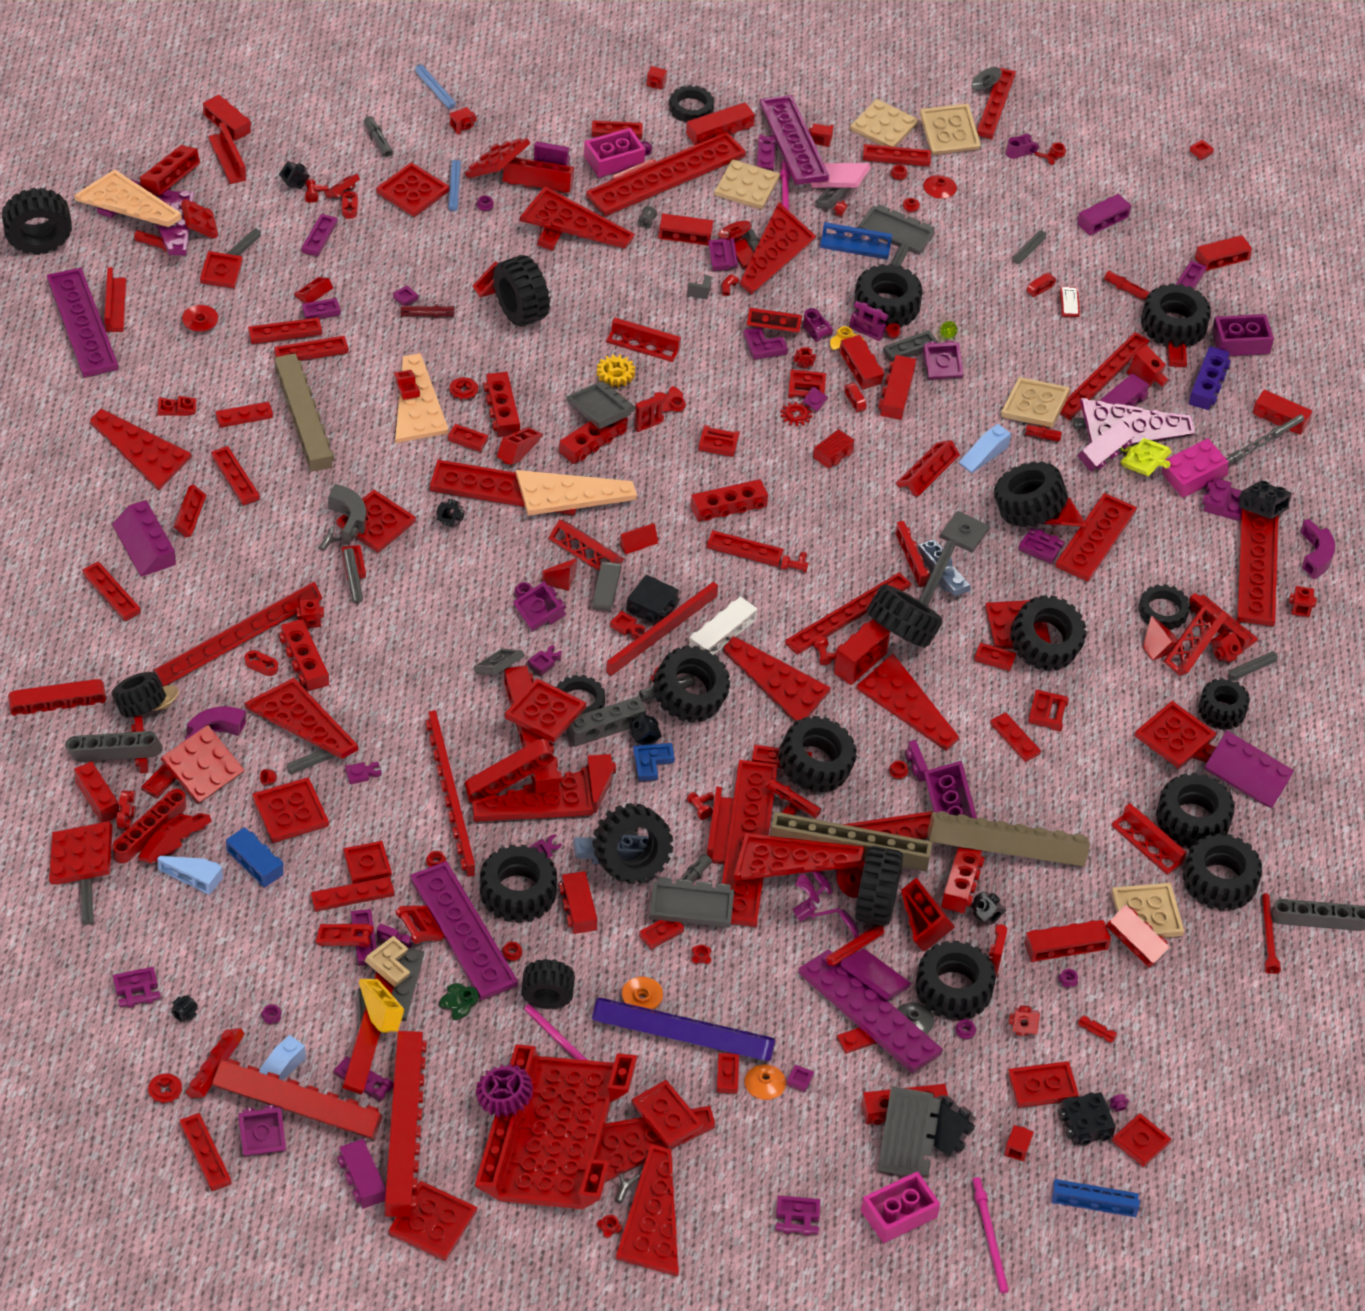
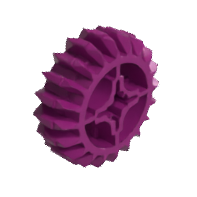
M502 1063L499 1068L493 1066L492 1071L486 1070V1076H480V1081L476 1082L477 1089L475 1094L478 1104L484 1112L488 1111L491 1116L496 1113L498 1118L502 1114L508 1117L509 1113L516 1115V1110L518 1109L523 1111V1105H529V1099L533 1095V1085L530 1076L524 1069H520L518 1065L513 1067L510 1063L507 1067H504Z

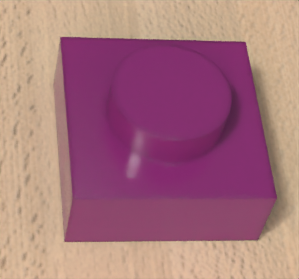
M406 285L395 291L393 298L401 305L408 306L418 300V294Z
M813 387L804 398L803 403L818 412L828 400V397Z
M795 1064L786 1085L806 1092L814 1077V1072Z

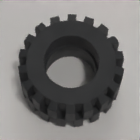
M143 672L128 677L120 682L111 693L120 714L124 717H134L148 713L158 707L166 698V693L155 672Z
M1220 678V680L1213 679L1212 682H1208L1202 690L1198 711L1201 713L1200 717L1202 719L1206 718L1205 723H1212L1214 728L1220 726V729L1224 730V727H1227V729H1232L1233 726L1235 728L1238 727L1239 723L1242 724L1246 717L1250 702L1249 693L1245 691L1246 688L1240 686L1239 682H1233L1229 678L1228 680ZM1219 702H1226L1230 705H1224Z
M553 959L530 962L523 972L521 995L525 1001H528L530 1005H534L537 1008L557 1009L565 1007L573 999L574 971L569 965Z

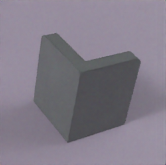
M705 275L703 284L689 282L687 296L708 300L712 276Z

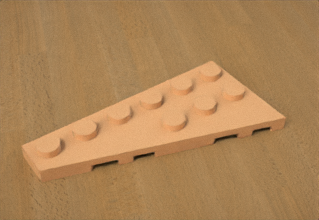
M116 170L111 171L74 195L75 201L170 227L182 219L179 211Z
M421 353L403 356L402 371L412 370L420 390V397L403 400L401 395L399 396L395 443L448 434L449 429Z
M516 470V477L528 516L637 500L633 481Z

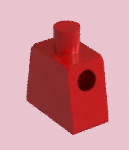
M1147 345L1135 353L1126 374L1130 376L1133 373L1148 383L1149 387L1156 382L1163 388L1169 381L1162 374L1166 364Z

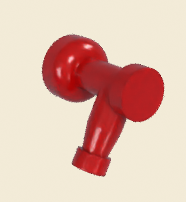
M308 179L306 182L308 191L305 193V201L307 203H316L319 199L316 191H327L329 185L316 184L315 180Z
M800 552L798 561L790 560L788 555H783L780 569L787 570L788 567L807 573L809 562H806L807 553Z
M817 637L814 639V647L819 650L820 665H829L831 660H836V653H828L826 650L829 646L828 638Z
M692 792L687 796V801L692 803L698 810L697 816L700 820H704L712 815L713 809L709 805L702 804L714 799L712 792L698 796L696 792Z

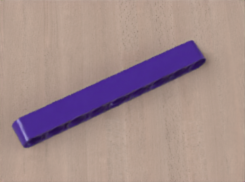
M596 998L592 1019L598 1022L767 1061L772 1060L776 1039L769 1036L606 998Z

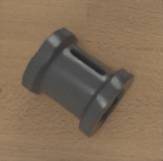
M651 206L643 208L642 216L637 220L640 227L651 228L653 225L652 221L657 216L656 209Z

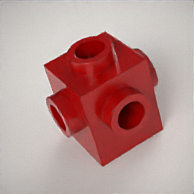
M1295 586L1294 593H1290L1289 604H1292L1291 615L1310 617L1312 608L1316 607L1317 602L1313 588Z
M319 599L300 600V608L296 609L297 620L303 619L307 628L321 627V618H324V607L320 606Z
M1223 632L1210 641L1214 655L1219 661L1229 663L1235 661L1237 656L1243 653L1235 632Z
M1020 1005L1019 1008L1014 1007V1013L1009 1015V1025H1012V1031H1015L1016 1035L1028 1036V1033L1037 1034L1040 1012L1039 1010H1032V1007L1027 1005Z

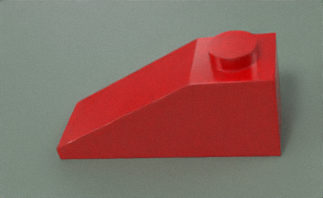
M526 427L503 437L497 458L507 465H513L521 461L544 434Z
M611 754L587 755L593 813H597L612 782V776L616 774V763L612 762Z

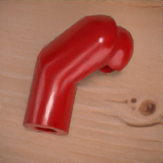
M734 274L728 275L721 283L722 296H730V286L738 284L739 279Z

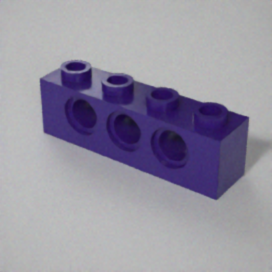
M1209 346L1192 389L1189 405L1209 410L1211 405H1215L1218 396L1215 394L1220 393L1222 386L1220 381L1224 382L1227 373L1224 370H1228L1231 360L1228 359L1230 352Z

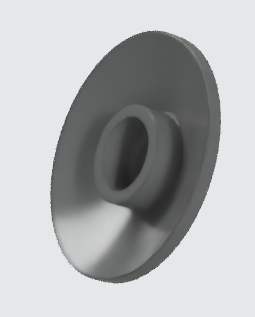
M990 67L980 72L972 80V88L976 91L992 88L1001 77L1002 72L1000 68Z
M909 1002L897 1008L925 1034L929 1033L933 1028L934 1016L924 1005Z

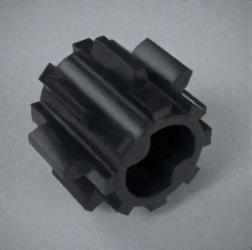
M184 995L181 998L178 996L172 1002L174 1006L171 1008V1014L179 1022H185L187 1019L191 1021L197 1015L195 1011L198 1009V1004L189 995Z

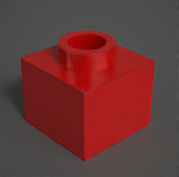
M651 66L647 73L646 86L662 90L667 80V70Z

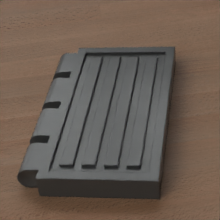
M880 204L877 207L873 206L858 225V228L892 234L891 244L896 246L901 244L908 245V251L918 255L921 254L935 234L934 226L924 222L920 225L921 221L907 216L905 219V214L895 210L890 212V208Z
M597 382L566 396L568 403L599 429L632 415L631 413L636 409L632 403L605 382L600 384Z
M658 877V882H653L649 919L730 928L734 890H730L731 885L717 883L716 888H712L711 882L696 881V886H692V880L676 879V884L672 883V878Z
M891 1086L877 1171L909 1176L918 1171L919 1174L929 1175L931 1160L923 1159V1155L932 1156L935 1139L926 1138L927 1134L935 1135L938 1118L930 1117V1113L939 1114L941 1099L933 1098V1093Z

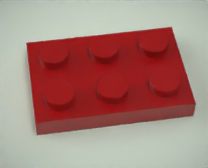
M1069 1061L1008 1069V1077L1017 1108L1061 1103L1066 1098L1079 1097Z
M667 1080L662 1081L632 1099L631 1104L668 1149L703 1129V1123Z

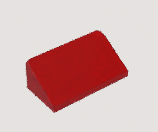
M317 277L293 295L303 303L315 302L332 290L333 286L329 278Z
M654 523L620 534V547L625 554L658 544Z

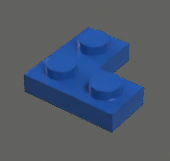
M672 743L633 746L638 782L658 780L656 764L675 762Z

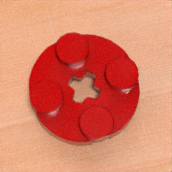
M122 790L118 803L120 809L117 812V829L126 831L132 826L131 818H135L136 806H133L136 791Z

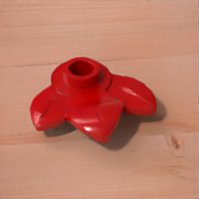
M671 386L668 394H665L663 412H681L686 408L683 393L678 388Z

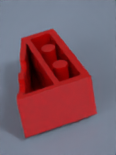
M917 877L901 889L905 909L909 916V925L913 932V940L922 951H926L953 930L955 926Z

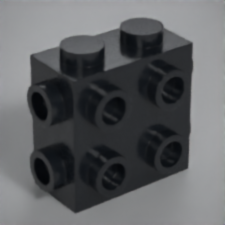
M1259 481L1242 490L1239 496V507L1273 519L1289 509L1292 492L1286 491L1283 487L1270 485L1267 481Z
M645 575L627 598L626 611L656 625L668 616L673 608L675 609L680 601V598H678L679 590L656 578Z
M1102 1092L1088 1093L1084 1096L1069 1097L1062 1100L1058 1115L1060 1121H1064L1066 1136L1072 1140L1073 1145L1080 1144L1081 1146H1086L1097 1140L1108 1141L1114 1136L1116 1125Z
M945 1095L938 1096L936 1098L941 1099L939 1114L930 1113V1117L938 1118L935 1135L927 1134L926 1138L935 1139L934 1147L951 1157L957 1153L960 1154L966 1145L964 1140L967 1135L969 1136L975 1128L973 1123L976 1117L971 1114L972 1112L969 1109L954 1104L952 1098Z

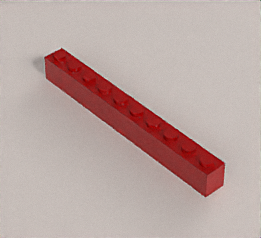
M398 1031L385 1197L386 1217H411L412 1209H416L417 1196H413V1191H417L418 1178H414V1173L419 1171V1160H415V1155H420V1143H416V1138H421V1125L417 1124L418 1121H422V1108H419V1104H423L424 1091H420V1086L424 1087L425 1074H421V1070H425L426 1057H422V1053L427 1051V1040H423V1032Z

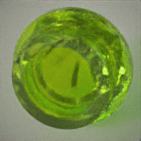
M953 321L943 322L940 326V333L945 338H953L958 332L957 325Z

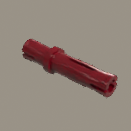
M435 304V306L401 305V316L455 317V306H439V304Z

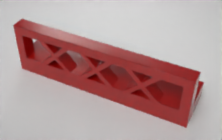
M225 122L219 123L220 133L208 136L215 155L229 184L246 181V166Z
M107 267L106 332H124L126 278H114L113 267Z
M614 317L611 332L606 339V343L674 362L680 350L681 337ZM614 334H615V335L622 336L623 339H622V340H614V339H612V338H613V336H614ZM636 340L640 344L634 346L629 341ZM652 345L655 346L656 349L651 351L648 350L646 346ZM669 350L673 354L672 356L664 355L662 351Z
M953 441L936 442L896 482V485L898 487L908 486L915 497L920 496L960 456Z
M561 519L558 520L548 538L598 571L601 568L600 559L607 558L611 560L610 562L619 564L625 559ZM562 529L565 531L566 539L559 541L555 537L559 530ZM578 539L581 548L574 550L572 549L571 541ZM592 548L595 558L588 559L586 558L585 550Z
M1194 593L1190 596V610L1195 614L1198 613L1202 605L1206 604L1216 614L1223 611L1228 615L1217 632L1219 634L1235 632L1237 639L1240 641L1242 651L1258 641L1256 636L1204 594L1199 596L1197 593ZM1204 611L1202 620L1209 623L1212 617Z
M1206 604L1202 605L1163 662L1180 676L1189 673L1228 615L1223 611L1216 614ZM1204 611L1212 617L1209 623H1203L1202 614ZM1199 626L1200 636L1193 637V627ZM1183 641L1190 642L1189 651H1183ZM1174 655L1180 656L1181 663L1179 666H1176L1171 661Z
M716 786L707 855L711 858L712 863L724 865L734 798L721 797L722 787Z
M1131 803L1125 806L1123 815L1112 822L1111 826L1165 874H1170L1184 864L1187 852ZM1125 820L1131 825V829H1123L1119 824ZM1134 834H1140L1145 837V842L1134 839ZM1148 846L1156 847L1159 850V854L1150 853ZM1162 859H1170L1174 864L1167 868L1162 863Z

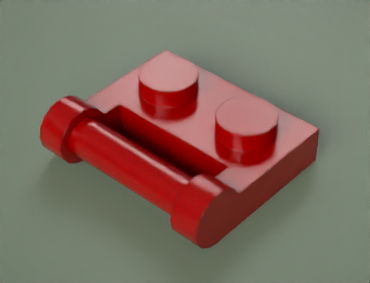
M791 369L788 398H805L810 392L794 388L812 389L815 387L825 394L826 373Z
M657 392L654 397L636 403L634 428L637 432L661 424L664 421L662 414L663 403L666 398L665 393Z
M704 425L698 450L734 457L740 431L735 430L732 432Z
M1036 689L1028 723L1049 727L1055 731H1062V720L1065 707L1068 706V697ZM1052 703L1058 705L1055 719L1049 718Z
M427 905L401 906L396 909L395 914L404 922L412 935L411 939L414 944H419L422 941H442L444 938L442 930Z
M999 924L995 928V942L991 945L989 961H992L994 964L996 977L1007 935V927L1003 924Z

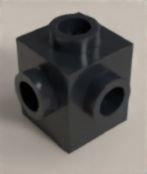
M290 161L286 162L279 173V176L290 188L302 189L310 177L306 171L307 168L303 164H296Z
M448 499V502H441L436 512V515H438L437 520L442 521V525L449 527L459 524L460 521H463L465 511H463L464 506L458 505L459 501ZM452 509L454 510L453 516L450 515Z
M642 713L629 724L633 739L641 745L654 744L662 737L658 727L659 723L653 716L650 717Z
M983 891L977 894L971 904L974 916L988 924H994L1007 910L1000 904L1001 899L993 892Z

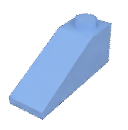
M995 425L984 433L959 461V464L970 473L975 472L1009 448L1011 433L1001 425Z
M159 856L157 859L158 870L208 895L213 892L223 879L222 867L218 863L207 859Z
M288 1035L275 1047L261 1066L259 1073L267 1075L268 1072L279 1075L280 1080H284L306 1059L305 1045L291 1035Z

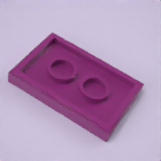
M864 948L842 959L840 964L841 967L886 1000L907 990L911 985V982Z

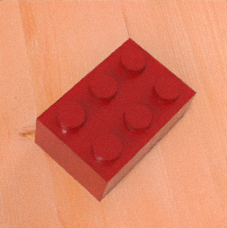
M873 619L868 623H864L857 633H853L848 641L840 644L836 649L834 674L852 686L888 653L891 631Z

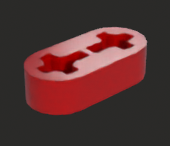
M347 191L342 195V216L346 219H353L358 214V195L353 191Z
M1046 273L1033 280L1028 285L1026 291L1032 297H1036L1052 288L1056 283V278L1051 273Z
M855 383L846 384L844 392L856 412L865 411L867 408L866 401Z
M250 650L245 654V665L248 668L266 676H273L278 673V662L276 659L256 650Z

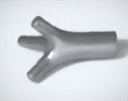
M334 526L328 529L327 536L318 546L320 550L325 551L332 542L340 541V538L333 537Z
M619 1174L620 1188L615 1201L623 1202L628 1189L641 1177L640 1174L630 1179H624L623 1174Z

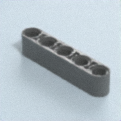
M152 731L78 735L68 738L65 743V747L71 757L78 762L156 757L163 750L161 742Z
M1278 899L1274 903L1271 913L1272 920L1278 924L1354 931L1365 930V906Z

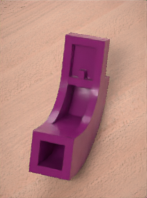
M1307 519L1303 521L1300 533L1315 547L1316 551L1305 556L1302 568L1313 579H1316L1323 575L1331 565L1335 552V540L1327 527L1320 530L1316 524Z
M229 706L213 707L204 710L194 716L187 724L185 740L209 725L214 733L227 732L239 736L247 722L246 711Z

